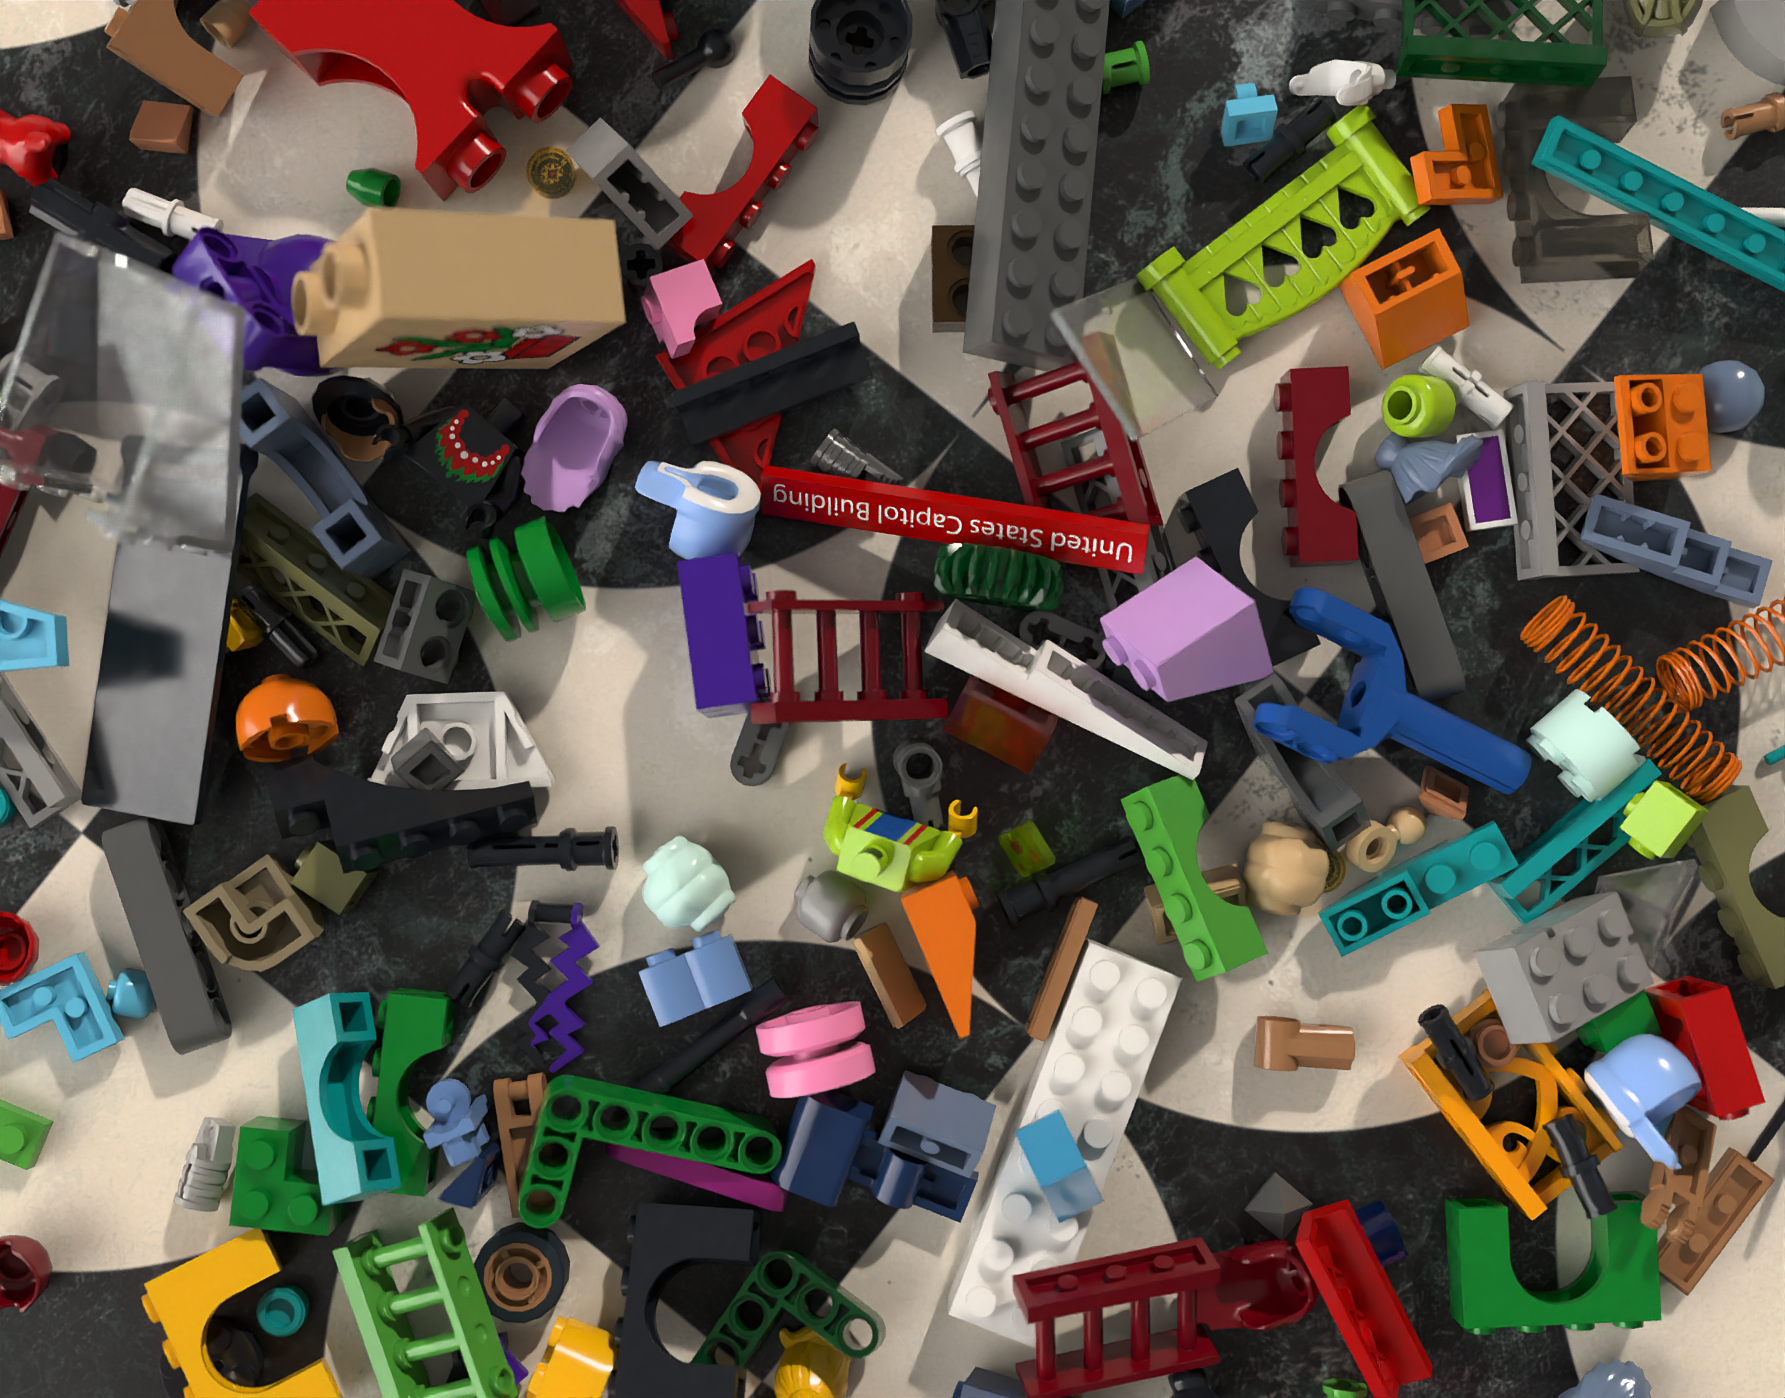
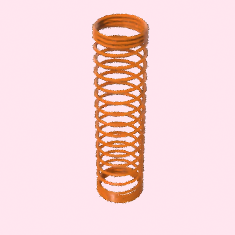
M1559 596L1530 620L1521 632L1520 640H1524V644H1527V647H1533V652H1539L1560 633L1568 622L1582 616L1577 629L1561 640L1546 655L1544 663H1550L1556 659L1580 632L1594 627L1589 639L1573 650L1557 666L1555 674H1560L1573 665L1591 643L1605 638L1601 649L1586 659L1571 673L1567 679V684H1574L1596 664L1603 653L1614 648L1617 649L1612 661L1598 669L1582 684L1579 690L1584 693H1588L1597 686L1616 663L1625 659L1628 660L1624 671L1604 684L1590 699L1589 706H1596L1619 686L1626 675L1632 671L1639 670L1640 673L1637 680L1622 689L1604 706V709L1608 710L1610 714L1616 711L1633 694L1639 684L1651 681L1649 690L1633 700L1615 717L1621 725L1631 719L1642 708L1651 694L1659 691L1662 692L1663 695L1660 702L1641 713L1626 728L1631 737L1640 732L1656 716L1664 704L1674 703L1671 713L1653 723L1637 739L1636 743L1640 749L1655 740L1670 724L1675 715L1685 714L1683 723L1665 733L1651 746L1646 754V759L1653 760L1664 753L1679 738L1687 725H1697L1694 734L1677 743L1662 757L1657 766L1660 771L1670 768L1679 761L1693 746L1698 736L1708 735L1707 744L1688 754L1673 768L1669 774V781H1677L1688 774L1702 760L1711 746L1717 745L1720 747L1719 754L1700 764L1684 779L1680 785V791L1685 792L1687 796L1698 804H1704L1716 798L1734 782L1742 769V760H1738L1734 753H1724L1722 742H1712V732L1701 731L1700 721H1689V710H1677V699H1666L1667 692L1665 688L1654 689L1655 678H1643L1644 670L1641 666L1631 667L1632 656H1620V645L1608 646V634L1596 635L1598 632V625L1596 623L1585 625L1586 613L1578 612L1573 614L1575 602H1571V599H1567V596ZM1609 686H1611L1603 695H1601ZM1621 696H1623L1612 708H1610ZM1638 703V705L1627 716L1620 720L1627 711H1629L1633 706H1635ZM1651 713L1637 728L1630 732L1639 721ZM1663 723L1661 727L1651 737H1649L1646 741L1641 743L1643 739L1651 731H1653L1657 726ZM1675 733V735L1661 749H1659L1656 753L1652 754L1654 750L1663 741H1665L1669 736ZM1689 742L1675 758L1663 765L1675 751ZM1700 753L1698 757L1684 771H1682L1680 774L1674 777L1676 772L1687 761H1689L1692 757ZM1723 770V772H1722L1714 781H1712L1709 785H1707V786L1704 788V786H1705L1714 776H1716L1719 772H1721V771Z
M1785 597L1783 601L1778 599L1772 601L1769 607L1762 606L1758 608L1755 614L1748 613L1744 615L1741 621H1731L1727 628H1717L1713 635L1708 633L1702 635L1699 642L1695 640L1688 642L1686 649L1678 647L1673 652L1670 651L1658 657L1656 672L1660 684L1666 689L1669 698L1677 699L1679 709L1692 711L1702 706L1703 696L1710 700L1716 699L1717 689L1723 693H1729L1731 683L1739 687L1744 686L1745 676L1755 680L1758 679L1760 670L1769 673L1772 672L1774 663L1779 666L1785 665V645L1775 630L1772 620L1773 613L1785 625ZM1781 604V614L1773 609L1775 605ZM1768 611V621L1759 616L1760 612ZM1754 618V628L1745 623L1746 619ZM1758 620L1771 631L1775 642L1782 651L1783 661H1778L1770 653L1767 644L1761 637ZM1740 625V635L1731 630L1732 626ZM1744 627L1757 638L1768 658L1769 668H1764L1757 661L1747 643ZM1726 631L1727 643L1717 636L1719 632ZM1731 635L1745 648L1754 665L1755 675L1749 674L1742 666L1733 649ZM1713 638V650L1703 643L1705 639ZM1717 642L1733 658L1740 672L1741 682L1736 681L1724 666L1719 655ZM1699 645L1700 658L1689 650L1691 646ZM1703 648L1715 659L1726 679V689L1721 687L1711 674L1705 661ZM1685 652V659L1677 653ZM1689 655L1705 672L1711 684L1713 695H1709L1700 685L1699 679L1692 669ZM1669 664H1671L1674 678L1672 676ZM1679 675H1680L1681 679L1683 680V682H1684V684H1685V686H1686V689L1684 688V686H1683V684H1682V682H1681V680H1680V678H1679Z

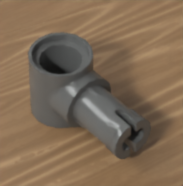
M910 738L903 741L895 750L893 764L901 777L904 796L910 798L913 819L915 822L928 826V821H930L932 828L946 831L938 791L942 789L940 781L942 761L940 756L924 740ZM916 753L927 754L929 756V764L923 772L911 774L906 771V763L912 755Z

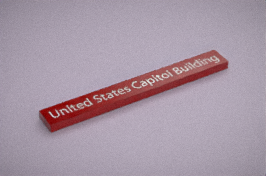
M765 465L761 473L762 514L947 544L969 543L992 547L998 546L1000 548L1015 549L1038 556H1045L1055 561L1143 575L1146 564L1150 532L1149 524Z

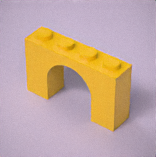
M254 1228L144 1284L148 1292L142 1296L144 1308L153 1323L161 1321L169 1338L162 1342L166 1357L173 1369L182 1367L189 1385L183 1388L185 1398H344L325 1357L273 1384L262 1387H245L232 1383L224 1378L211 1362L207 1349V1332L210 1321L218 1307L232 1295L284 1268L265 1229Z

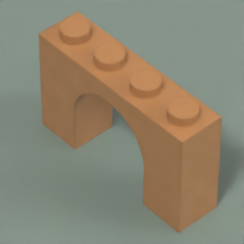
M134 0L128 11L119 6L104 29V32L112 37L106 46L107 49L211 117H218L244 76L197 44L185 32L177 18L174 0Z

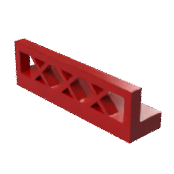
M1346 1199L1303 1212L1295 1244L1374 1398H1398L1400 1385L1431 1378L1433 1365L1349 1200Z

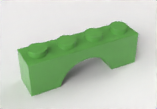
M1180 774L1149 785L1120 799L1126 812L1128 824L1134 831L1144 855L1146 867L1153 877L1163 901L1165 913L1173 925L1183 949L1185 961L1191 968L1196 982L1225 973L1268 954L1249 907L1236 906L1221 899L1211 890L1201 874L1197 861L1196 844L1199 831L1210 817V814L1195 779L1191 780Z

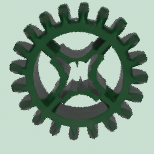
M953 543L940 547L933 572L935 576L934 588L945 596L1015 610L1050 612L1059 607L1060 597H1062L1065 587V580H1063L1065 568L1054 559L1015 549L985 546L982 544Z

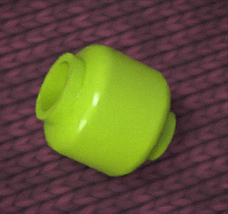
M1407 374L1395 379L1386 389L1382 399L1381 412L1385 424L1397 435L1411 438H1432L1442 434L1450 426L1455 415L1456 400L1453 390L1445 381L1435 376Z

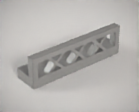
M0 672V783L30 829L37 828L82 798V791L5 673ZM5 743H7L17 758L23 771L9 768L3 760ZM14 776L21 777L20 784ZM31 783H33L47 805L39 812H37L28 798Z

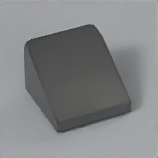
M428 728L421 730L391 758L394 772L412 789L443 791L465 771L461 764Z

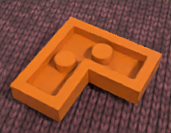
M1450 104L1439 110L1438 117L1445 151H1423L1410 158L1418 205L1491 204L1504 198L1487 104Z

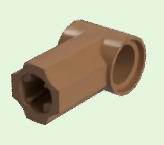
M1257 1016L1255 1067L1275 1071H1297L1298 1067L1351 1070L1355 1057L1353 1028L1341 1025L1301 1023V1020L1287 1017Z

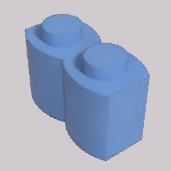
M717 929L692 939L694 949L676 956L672 947L646 958L649 967L638 973L660 1027L752 990L753 986L732 934L721 938Z

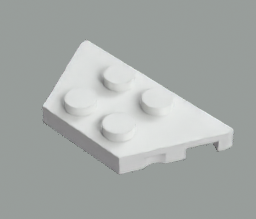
M505 691L406 695L397 715L398 721L396 726L385 740L381 749L383 754L372 777L367 779V781L388 786L412 789L394 772L391 758L421 730L428 728L465 770L444 790L495 788L529 781L531 787H555L553 775L511 697Z

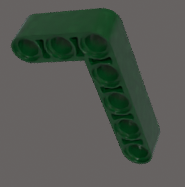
M792 1250L773 1251L766 1254L755 1266L690 1363L718 1365L715 1351L720 1343H725L734 1351L735 1363L733 1366L747 1370L786 1311L790 1312L827 1342L851 1358H862L875 1352L883 1344L886 1337V1327L883 1319L876 1311L799 1253ZM778 1259L787 1261L792 1269V1279L786 1287L777 1285L771 1275L773 1264ZM816 1289L826 1291L831 1297L832 1308L826 1317L815 1314L811 1308L810 1298ZM749 1301H754L762 1307L764 1320L759 1328H752L745 1322L743 1311ZM855 1319H862L871 1327L872 1339L867 1347H860L851 1340L849 1328Z

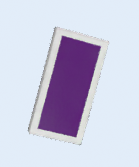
M1504 429L1457 435L1451 438L1453 444L1459 443L1461 438H1467L1471 434L1483 440L1479 462L1475 464L1474 468L1466 470L1461 479L1457 478L1465 531L1471 532L1518 524Z

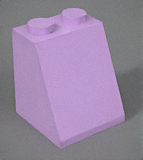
M1196 556L1100 618L1106 635V639L1103 640L1102 644L1109 658L1117 666L1121 664L1127 666L1137 683L1144 690L1152 688L1166 702L1266 678L1274 673L1255 601Z

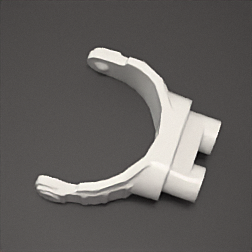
M1334 59L1311 68L1309 74L1293 77L1289 83V89L1292 94L1298 96H1336L1337 102L1344 106L1367 104L1368 100L1372 99L1374 95L1381 93L1383 89H1392L1396 83V74L1394 70L1383 69L1380 65L1374 63Z

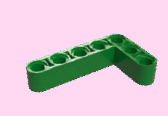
M561 1075L548 1083L543 1094L519 1184L518 1212L521 1219L527 1225L534 1228L551 1226L560 1218L583 1137L754 1174H763L776 1167L782 1156V1147L774 1125L762 1116L579 1076ZM571 1095L579 1101V1104L574 1110L562 1112L553 1106V1102L560 1096ZM611 1106H621L628 1111L627 1115L617 1122L607 1121L601 1116L603 1111ZM660 1116H669L676 1121L674 1126L665 1132H657L650 1127L652 1121ZM716 1126L723 1130L721 1136L713 1142H704L698 1138L699 1133L704 1128ZM755 1137H765L770 1140L767 1147L759 1152L748 1151L745 1147ZM549 1143H559L567 1149L558 1158H548L540 1152ZM538 1190L547 1191L554 1196L553 1200L545 1205H536L528 1197Z

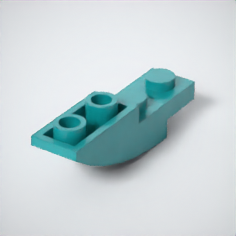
M1493 820L1450 842L1447 839L1346 894L1319 911L1318 914L1341 957L1431 914L1430 909L1519 867Z

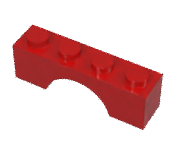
M771 74L742 112L745 129L754 144L753 157L748 170L736 184L719 193L696 194L684 191L679 200L694 216L664 244L689 263L704 259L709 273L714 266L721 268L726 264L735 250L736 244L733 243L735 237L743 227L749 230L756 223L764 209V205L761 204L762 200L771 188L778 191L783 186L792 170L789 163L799 150L805 153L815 142L820 132V128L817 126L819 124L817 107Z

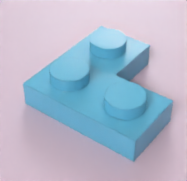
M81 952L0 990V1023L8 1040L54 1020L74 1063L125 1038L86 953Z

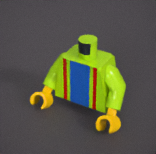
M843 763L838 769L835 783V792L838 796L833 797L823 828L824 841L831 852L839 856L836 870L861 881L869 882L895 892H904L922 882L940 880L948 871L963 844L960 838H968L976 833L977 807L973 808L970 815L960 816L961 800L953 801L948 808V831H941L861 803L856 804L853 800H857L863 794L867 771L863 768L860 778L855 780L849 779L844 775L847 763Z

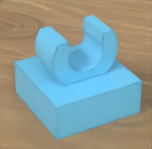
M1254 83L1235 85L1236 99L1227 100L1225 103L1221 126L1224 147L1271 140L1278 111L1274 94L1257 96Z

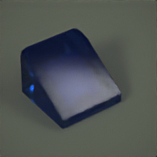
M1376 1201L1355 1212L1382 1267L1408 1255L1398 1226L1381 1201Z

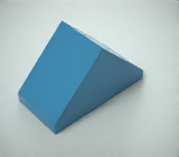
M1059 1109L1014 1131L1037 1182L1059 1223L1104 1201Z

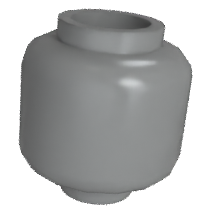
M833 870L824 871L816 878L809 875L800 884L794 896V899L799 902L796 912L798 921L829 943L837 942L842 938L846 941L853 938L862 927L869 913V909L865 906L866 896L864 891Z

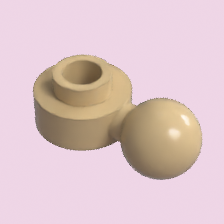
M1402 806L1390 814L1386 827L1377 821L1370 820L1371 826L1346 843V856L1351 863L1362 870L1370 873L1377 872L1391 861L1396 851L1397 842L1401 844H1414L1423 838L1427 829L1426 818L1417 808Z

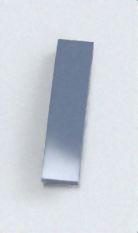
M1596 493L1592 495L1579 541L1652 574L1752 609L1761 603L1773 561L1731 548L1732 541L1690 529L1691 522Z

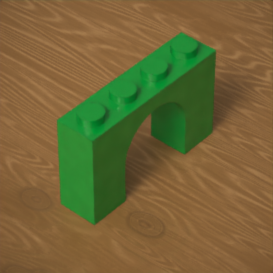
M1638 1191L1610 1192L1618 1208L1603 1216L1590 1219L1591 1252L1586 1267L1569 1285L1547 1292L1533 1291L1522 1287L1514 1275L1510 1260L1508 1207L1494 1197L1445 1199L1450 1315L1464 1329H1467L1469 1333L1477 1335L1497 1333V1327H1515L1521 1332L1540 1333L1546 1331V1325H1564L1565 1328L1570 1330L1589 1331L1595 1328V1323H1613L1614 1326L1619 1328L1637 1329L1644 1326V1321H1662L1657 1230L1650 1229L1641 1223L1642 1220H1640L1642 1202L1646 1196Z

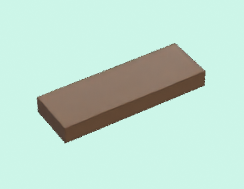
M1080 895L1074 897L1024 1026L1030 1037L1043 1042L1047 1039L1098 907L1096 902Z
M1729 1147L1708 1174L1702 1209L1698 1210L1696 1224L1694 1225L1695 1230H1693L1690 1240L1688 1239L1682 1245H1676L1668 1240L1664 1233L1657 1242L1659 1275L1688 1296L1775 1179L1737 1150Z

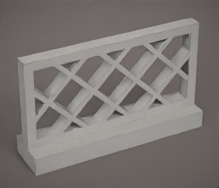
M1527 381L1504 390V399L1514 405L1505 418L1509 468L1518 524L1514 525L1517 579L1536 580L1552 577L1640 572L1638 567L1624 561L1611 564L1597 549L1579 541L1581 534L1573 528L1586 511L1588 512L1592 495L1595 493L1600 494L1605 487L1609 488L1617 496V500L1634 505L1633 481L1622 475L1614 382L1545 384V381ZM1596 394H1609L1611 414L1604 423L1586 407ZM1575 395H1583V397L1579 400ZM1546 396H1559L1572 409L1560 424L1548 415ZM1578 416L1595 431V434L1584 447L1579 445L1566 432ZM1602 439L1614 449V462L1608 470L1604 469L1590 455ZM1557 441H1560L1575 456L1563 473L1551 462L1550 450ZM1581 464L1585 465L1599 479L1587 495L1570 480ZM1562 488L1579 504L1567 520L1555 511L1554 497ZM1565 536L1582 551L1572 566H1559L1558 545ZM1591 559L1596 565L1585 564Z

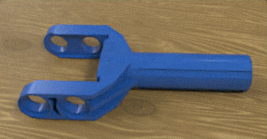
M1302 587L1294 591L1289 605V613L1293 616L1297 625L1362 656L1361 662L1355 664L1337 726L1294 705L1281 706L1263 703L1257 707L1252 727L1257 732L1324 765L1353 757L1377 746L1379 742L1391 738L1504 794H1511L1523 785L1528 777L1532 762L1531 755L1526 750L1406 691L1403 655L1388 623L1319 589Z

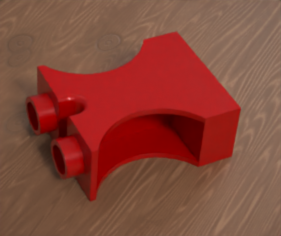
M259 0L248 12L273 43L317 85L324 86L342 82L369 84L389 91L405 101L412 111L417 132L415 168L443 201L458 186L468 194L477 192L493 179L506 159V149L498 143L483 118L486 111L493 107H503L517 120L522 119L526 115L533 123H540L548 119L559 109L568 97L573 85L572 78L566 72L574 63L559 30L552 23L531 27L498 25L476 17L454 0Z

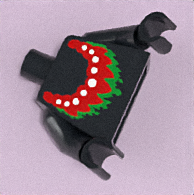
M505 397L499 401L485 419L465 403L460 407L450 405L418 415L398 426L384 424L376 430L372 445H377L381 441H388L394 445L386 450L383 458L389 462L395 461L399 457L403 446L409 448L405 454L468 507L464 525L465 529H468L473 522L485 523L481 533L482 539L488 540L492 537L496 521H500L521 499L524 478L521 475L524 466L522 459L525 453L507 437L525 418V415Z

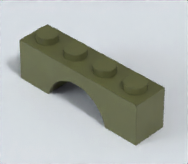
M1730 785L1713 800L1700 804L1710 812L1686 843L1694 848L1701 863L1698 866L1701 881L1710 892L1714 893L1721 908L1718 910L1720 924L1725 932L1734 938L1741 953L1737 956V960L1743 974L1756 985L1778 989L1785 985V917L1774 915L1759 902L1753 892L1749 879V864L1754 848L1769 830L1749 785Z

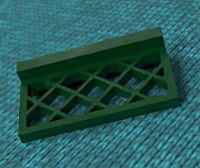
M1402 0L1400 52L1396 58V77L1592 88L1607 66L1608 46H1602L1603 0H1582L1580 3H1577L1575 0H1556L1568 13L1554 25L1535 8L1542 0H1510L1519 10L1504 22L1485 5L1490 0H1464L1469 7L1455 19L1436 2L1437 0H1417L1420 4L1416 8L1415 0ZM1588 5L1589 14L1584 10ZM1426 10L1444 27L1435 36L1414 35V20ZM1474 13L1493 30L1484 39L1471 38L1460 27ZM1525 15L1543 34L1535 41H1521L1509 28ZM1574 18L1588 32V44H1572L1559 30Z

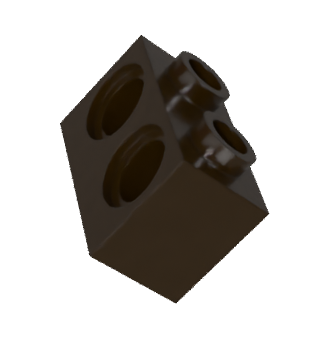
M975 225L932 226V333L965 332L966 313L957 310L953 300L956 296L969 292L971 264L963 265L958 263L952 253L961 246L973 248Z

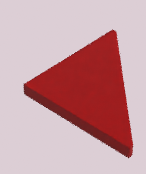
M810 259L694 332L696 339L690 353L671 359L669 351L666 349L655 357L675 389L679 390L799 343L816 271V265L813 260ZM782 414L709 442L722 464L745 473L757 484L760 492L761 473L765 465L771 466ZM762 493L760 497V505L758 511H760L762 505Z

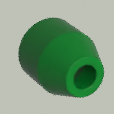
M375 168L357 169L349 173L346 181L347 192L364 206L394 209L398 202L401 185L399 177L395 174Z

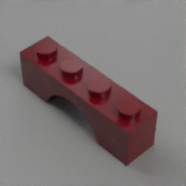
M1348 366L1289 369L1280 378L1281 383H1276L1274 388L1276 412H1282L1283 431H1278L1276 449L1278 459L1285 460L1286 479H1281L1279 483V501L1281 508H1287L1288 527H1283L1281 535L1282 552L1284 556H1290V568L1348 565L1359 560L1356 511L1337 504L1324 492L1315 472V452L1326 430L1351 415Z

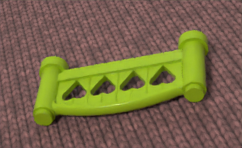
M1367 104L1358 105L1325 132L1336 147L1333 151L1188 261H1185L1175 246H1173L1136 275V278L1147 292L1151 289L1154 290L1209 365L1213 363L1217 370L1241 353L1236 344L1242 338L1265 331L1296 316L1337 288L1351 272L1355 271L1368 258L1396 221L1402 219L1405 225L1409 226L1431 209L1429 205H1418L1413 176L1372 121L1376 118V115ZM1338 188L1367 198L1374 205L1373 215L1367 218H1359L1358 226L1355 229H1346L1340 222ZM1300 217L1330 227L1336 233L1337 239L1333 246H1322L1320 255L1317 258H1309L1302 251ZM1262 245L1290 255L1298 261L1299 269L1294 275H1284L1283 282L1279 287H1271L1264 280ZM1224 274L1255 285L1261 292L1259 302L1256 304H1246L1245 311L1240 316H1233L1226 309Z

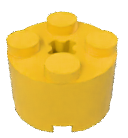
M558 1316L542 1361L549 1364L538 1362L529 1383L526 1398H601L620 1351V1348L615 1347L614 1334L571 1316L568 1319Z

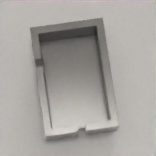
M1617 892L1575 897L1511 931V935H1504L1474 951L1511 1044L1554 1042L1654 984L1638 942L1630 943L1627 936L1634 932Z

